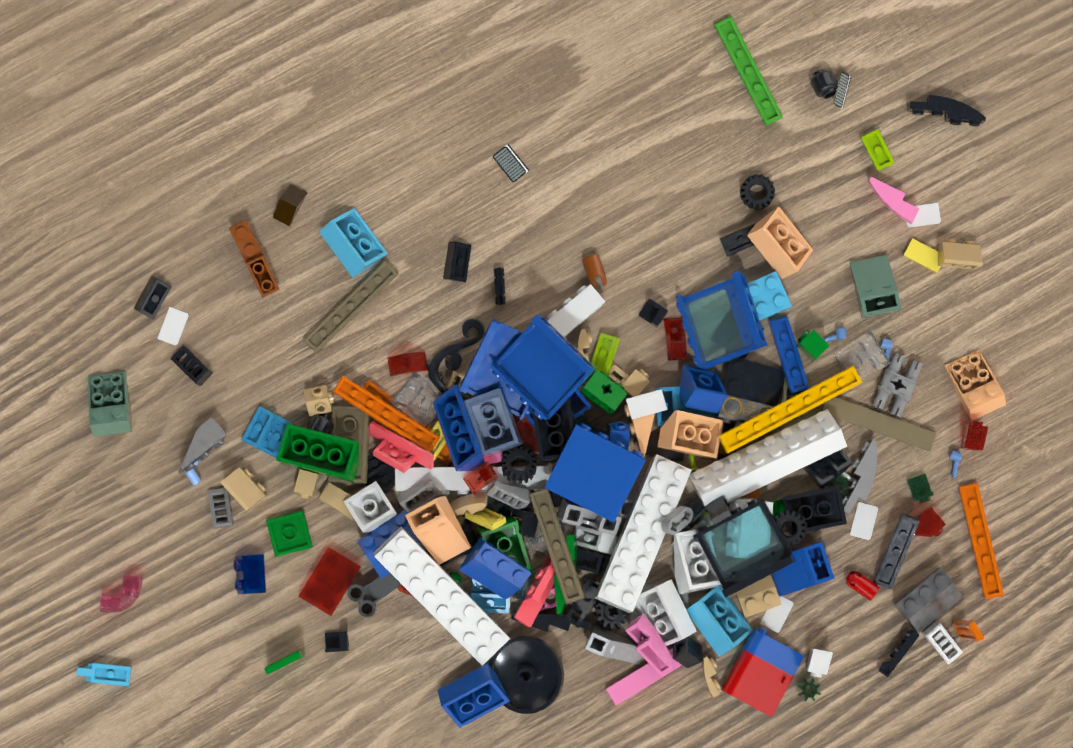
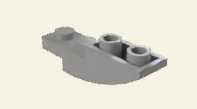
M873 439L870 442H865L861 449V452H863L860 459L857 458L852 466L854 469L852 474L859 478L858 480H853L849 487L852 490L849 496L845 495L842 500L845 514H850L857 499L866 501L871 490L877 467V444Z

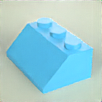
M355 208L331 220L319 231L352 278L365 272L388 254Z
M720 585L713 588L686 609L689 617L719 657L733 649L751 634L753 630L730 598L724 597L723 589Z

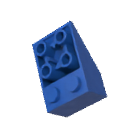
M822 542L792 551L796 561L771 574L779 597L835 579Z

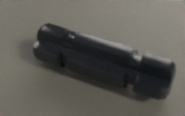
M494 268V276L496 277L494 279L495 304L505 305L504 268Z

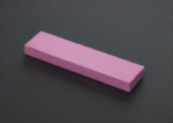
M670 649L669 653L675 667L663 676L647 663L606 688L615 705L620 704L682 666L673 659V650Z

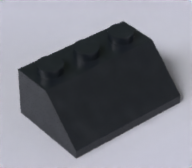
M569 398L549 420L539 419L534 414L535 410L532 408L540 461L559 459L576 425L572 398Z

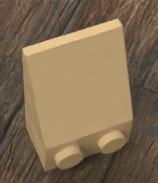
M737 558L725 562L726 569L728 570L748 559ZM771 575L735 593L744 618L782 605Z

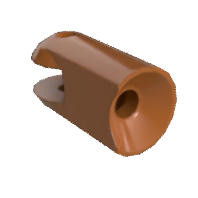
M595 254L582 259L588 281L593 288L597 290L594 278L600 276L605 287L607 279L599 255Z

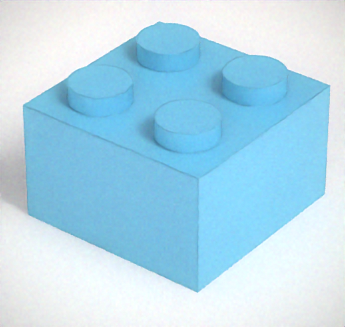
M776 271L748 283L760 321L792 307Z

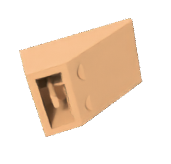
M980 350L944 365L971 421L1006 405L1005 394Z
M628 404L624 405L626 417L631 418ZM655 413L631 419L632 424H629L631 436H635L637 441L634 443V448L643 453L644 456Z
M446 496L436 498L405 515L414 534L439 565L471 548Z

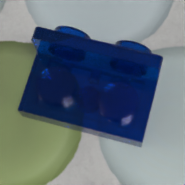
M264 554L236 556L234 570L237 577L235 589L238 595L266 593Z

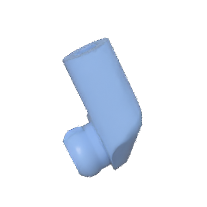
M199 459L194 463L195 466L199 464ZM195 467L187 473L185 471L193 485L201 481L195 471Z

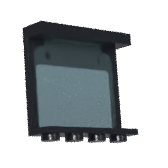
M758 498L749 501L747 503L748 507L744 509L738 507L730 511L731 516L710 527H707L705 524L696 529L697 533L693 535L694 539H698L724 589L722 593L725 598L796 561L764 499L759 501Z

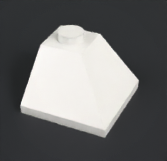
M376 481L343 501L363 533L375 530L397 515Z

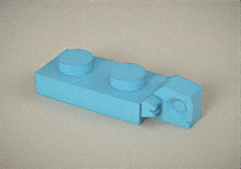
M88 663V668L77 667L76 675L87 676L86 681L91 683L130 686L132 667Z

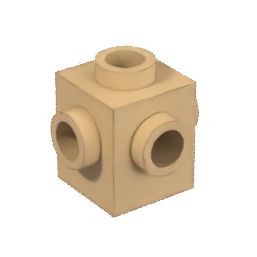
M326 385L304 390L309 416L332 411L331 403H334L333 394L328 392Z

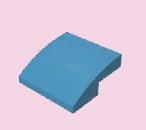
M259 406L241 440L277 459L286 425L294 424Z
M472 579L471 598L485 612L509 613L510 597L505 600Z

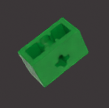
M807 330L797 339L800 342L797 347L812 362L829 347L815 330L811 332Z
M598 370L594 372L580 391V393L610 415L627 395L622 385L612 382L606 373L599 372ZM604 388L607 389L606 394L602 392Z

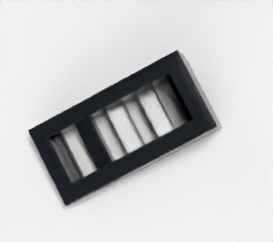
M184 345L171 358L198 386H202L213 374ZM187 353L188 356L180 363L179 360ZM191 359H193V361L187 366V368L184 367ZM198 364L199 366L191 373V370Z

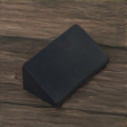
M455 241L448 243L443 279L466 283L472 245Z
M151 276L134 309L154 320L172 286Z

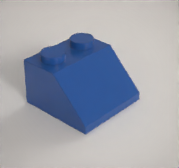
M683 365L679 395L684 406L689 409L694 408L705 412L718 413L728 395L717 371Z

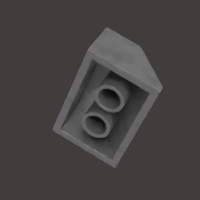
M940 567L896 601L894 605L919 634L963 597L953 581Z

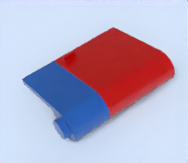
M758 627L757 630L753 628L721 690L772 717L804 656L767 636L769 632Z

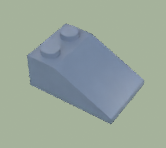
M501 388L464 401L483 456L488 457L523 444L517 424Z

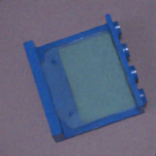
M739 271L732 273V279L687 297L676 296L678 300L676 303L677 309L682 313L684 319L682 320V325L689 335V338H687L688 344L695 354L693 356L694 363L704 370L767 346L745 274Z

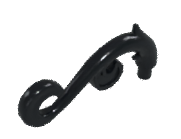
M468 319L462 326L465 338L469 337L468 330L471 327L478 330V335L474 339L449 345L439 351L431 363L425 362L429 382L438 393L444 394L448 391L445 383L442 381L443 375L439 377L438 373L442 360L447 356H451V361H445L446 368L449 370L458 369L462 363V358L456 351L474 345L483 338L485 334L484 325L478 319Z

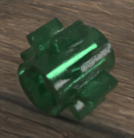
M840 476L826 485L831 488L835 486L834 482H841L840 492L843 496L846 495L844 490L850 488V486L845 484L847 478L842 480Z
M813 678L810 682L803 679L804 684L802 686L797 685V687L801 688V692L797 695H804L805 702L808 697L815 701L814 696L816 694L821 695L820 692H817L820 684L814 685ZM807 685L814 688L811 690V695L804 693Z

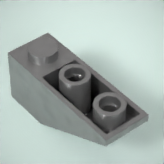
M212 417L197 428L178 471L179 474L183 471L189 472L195 467L194 463L198 459L203 461L210 455L209 451L212 448L218 449L225 443L224 439L227 434Z
M594 624L586 641V650L602 657L640 664L643 658L635 649L638 645L636 642Z

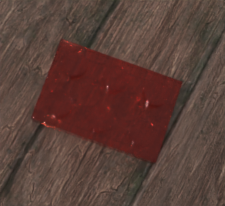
M328 547L298 597L332 616L361 569V566Z

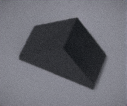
M649 436L645 455L655 456L657 454L666 459L684 460L685 453L659 448V437Z

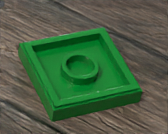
M304 510L266 520L275 557L313 548Z
M302 650L296 651L266 666L264 670L267 675L305 657Z

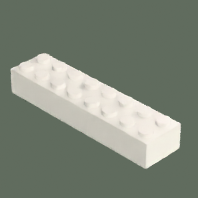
M828 409L736 453H732L719 461H715L702 469H698L691 473L689 477L704 507L721 496H725L727 503L837 452L847 447L840 427Z
M657 454L652 457L594 598L625 612H633L665 536L661 527L662 522L666 516L676 509L692 471L691 469Z
M401 526L373 553L374 557L482 666L510 639L508 634Z

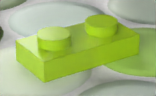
M878 129L860 138L877 172L895 164Z
M603 333L600 334L591 364L596 367L595 371H602L609 375L620 342L619 338Z

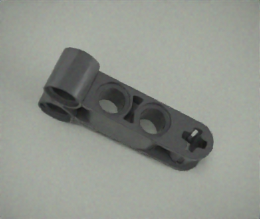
M390 573L382 579L379 576L364 588L358 584L350 586L347 595L351 601L360 602L358 611L361 616L371 617L376 612L375 603L402 584ZM355 587L359 588L362 592L358 599L351 596V591ZM366 603L371 604L373 607L372 612L368 615L362 611V606Z

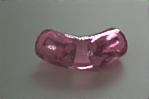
M124 575L123 585L119 592L113 594L102 593L100 612H122L131 607L139 598L143 577Z

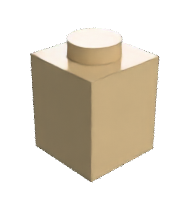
M635 369L623 383L624 391L631 397L639 396L650 383V380H648L650 376L642 369L640 371Z
M299 470L294 492L298 493L297 497L308 499L309 496L314 497L319 474Z

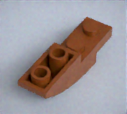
M247 220L229 227L262 298L280 290Z

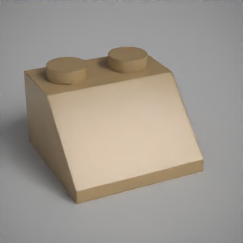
M944 239V242L939 243L938 266L976 270L982 267L980 245H975L974 241H963V244L956 243V240Z
M239 467L220 483L246 511L250 512L267 497L264 493L266 489L259 482L256 484L251 479L253 475L247 468L243 470Z

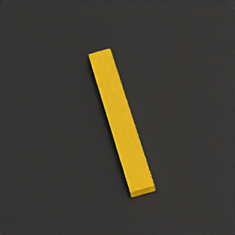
M853 365L718 437L726 453H729L861 384L862 381Z

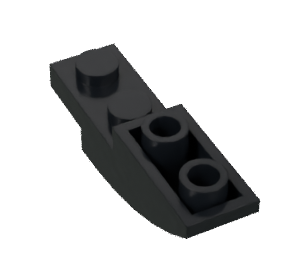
M929 95L927 102L910 101L907 112H912V115L917 116L931 113V116L941 117L945 114V122H950V125L969 123V126L977 127L986 121V117L971 106L943 96Z

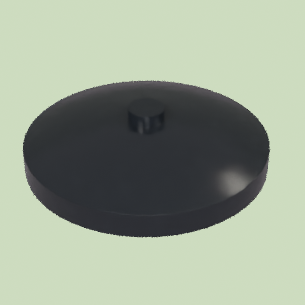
M532 636L515 637L508 640L491 658L489 666L498 676L510 702L503 705L509 710L521 714L537 713L552 705L560 695L564 683V669L559 655L547 642Z

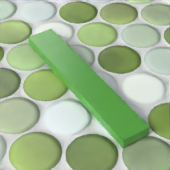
M730 16L714 24L764 125L768 126L782 119L783 116L732 17Z

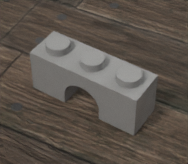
M562 499L557 513L560 520L564 523L580 526L581 523L588 524L599 532L614 536L617 534L622 519L618 514L613 523L567 499Z

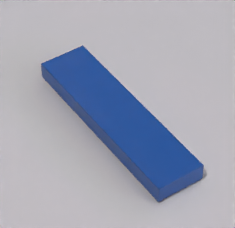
M788 316L769 321L768 323L790 395L809 389Z

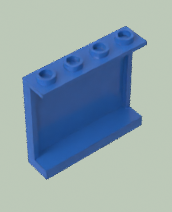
M536 315L531 320L532 323L499 360L495 364H491L490 367L493 369L492 373L498 379H503L507 383L506 387L513 393L517 392L521 396L520 400L526 406L530 405L535 410L534 414L539 419L549 420L595 371L596 367L542 315Z
M492 318L459 386V391L479 396L501 388L511 413L523 420L524 415L528 417L532 407L522 403L520 400L521 396L517 392L513 393L506 387L507 383L503 379H498L492 373L493 369L490 367L491 364H495L523 332Z
M584 423L576 424L544 488L614 523L646 459L643 458V453L635 449L631 452L625 449L627 445L617 440L615 443L609 441L608 435L602 432L596 434L591 431L592 428Z

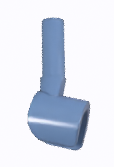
M837 328L836 335L823 339L825 342L845 339L846 329Z
M886 338L882 339L880 348L886 349L884 366H889L890 351L893 343Z
M954 449L951 451L949 459L954 461L952 477L956 478L962 454Z

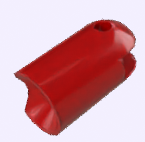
M851 571L846 577L847 586L869 601L874 598L880 589V586L860 572Z

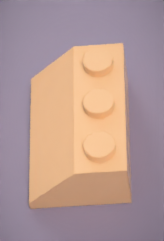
M779 206L755 224L747 235L781 279L798 272L813 251Z
M675 410L660 429L658 447L700 457L717 458L720 442L718 436L721 435L723 420Z

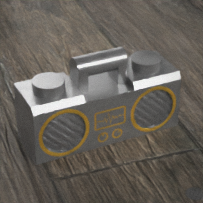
M728 395L717 413V418H721L723 423L732 424V421L735 422V428L740 425V421L746 422L773 408V406Z

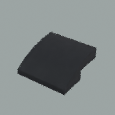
M841 449L803 467V469L822 489L844 473L853 462Z
M371 453L368 455L367 483L365 484L369 486L376 481L385 494L395 487V468L376 458Z

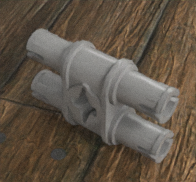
M894 353L889 367L884 369L885 373L880 384L877 385L879 391L872 406L876 408L879 401H881L878 409L884 410L889 395L893 394L896 400L890 414L895 415L897 411L896 417L901 418L907 402L911 401L910 398L915 386L918 385L917 378L923 364H917V361L912 360L906 376H901L899 371L906 357L901 355L897 362L899 354ZM899 380L903 388L896 390L892 382L896 383Z

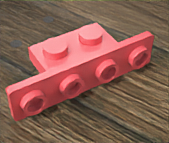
M374 421L369 424V435L381 442L373 450V456L403 473L415 462L430 470L434 467V455L429 451L418 447L413 442H409L397 433L391 432Z
M547 555L543 565L536 572L535 579L526 590V596L514 616L516 620L527 627L532 626L554 585V575H556L550 555Z

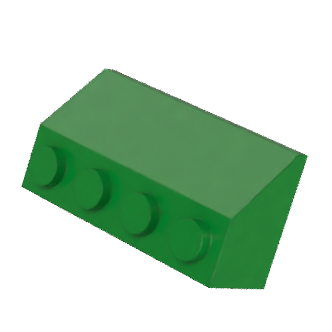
M287 424L276 461L286 466L354 483L359 466V442Z

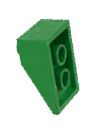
M513 516L506 517V524L493 531L483 526L476 528L479 538H483L527 567L531 574H533L522 535L519 534L518 522Z

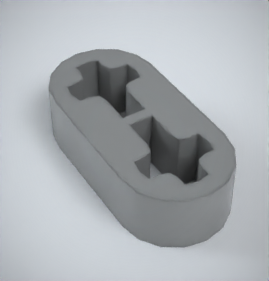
M685 506L677 507L664 518L661 526L662 531L670 535L677 534L692 521V509Z

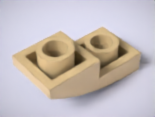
M581 329L577 350L589 361L588 354L583 353V350L590 349L589 344L592 343L590 332L586 333L585 329Z
M328 482L318 499L332 509H336L350 520L354 519L343 502L350 498L351 495Z
M487 492L472 493L462 496L449 504L456 517L463 515L467 510L474 514L477 511H482L487 506L488 495Z
M705 656L703 657L704 678L708 690L714 698L720 694L718 692L720 686L715 678L712 680L710 677L717 674L715 669L718 667L713 658L708 659Z

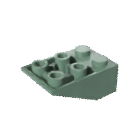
M887 255L850 262L862 319L902 309Z
M126 371L88 376L89 425L93 436L132 432Z

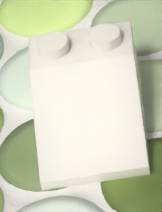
M696 530L680 532L674 535V567L679 595L712 589L721 585L698 539L693 537L697 533ZM709 531L704 534V537L717 560Z

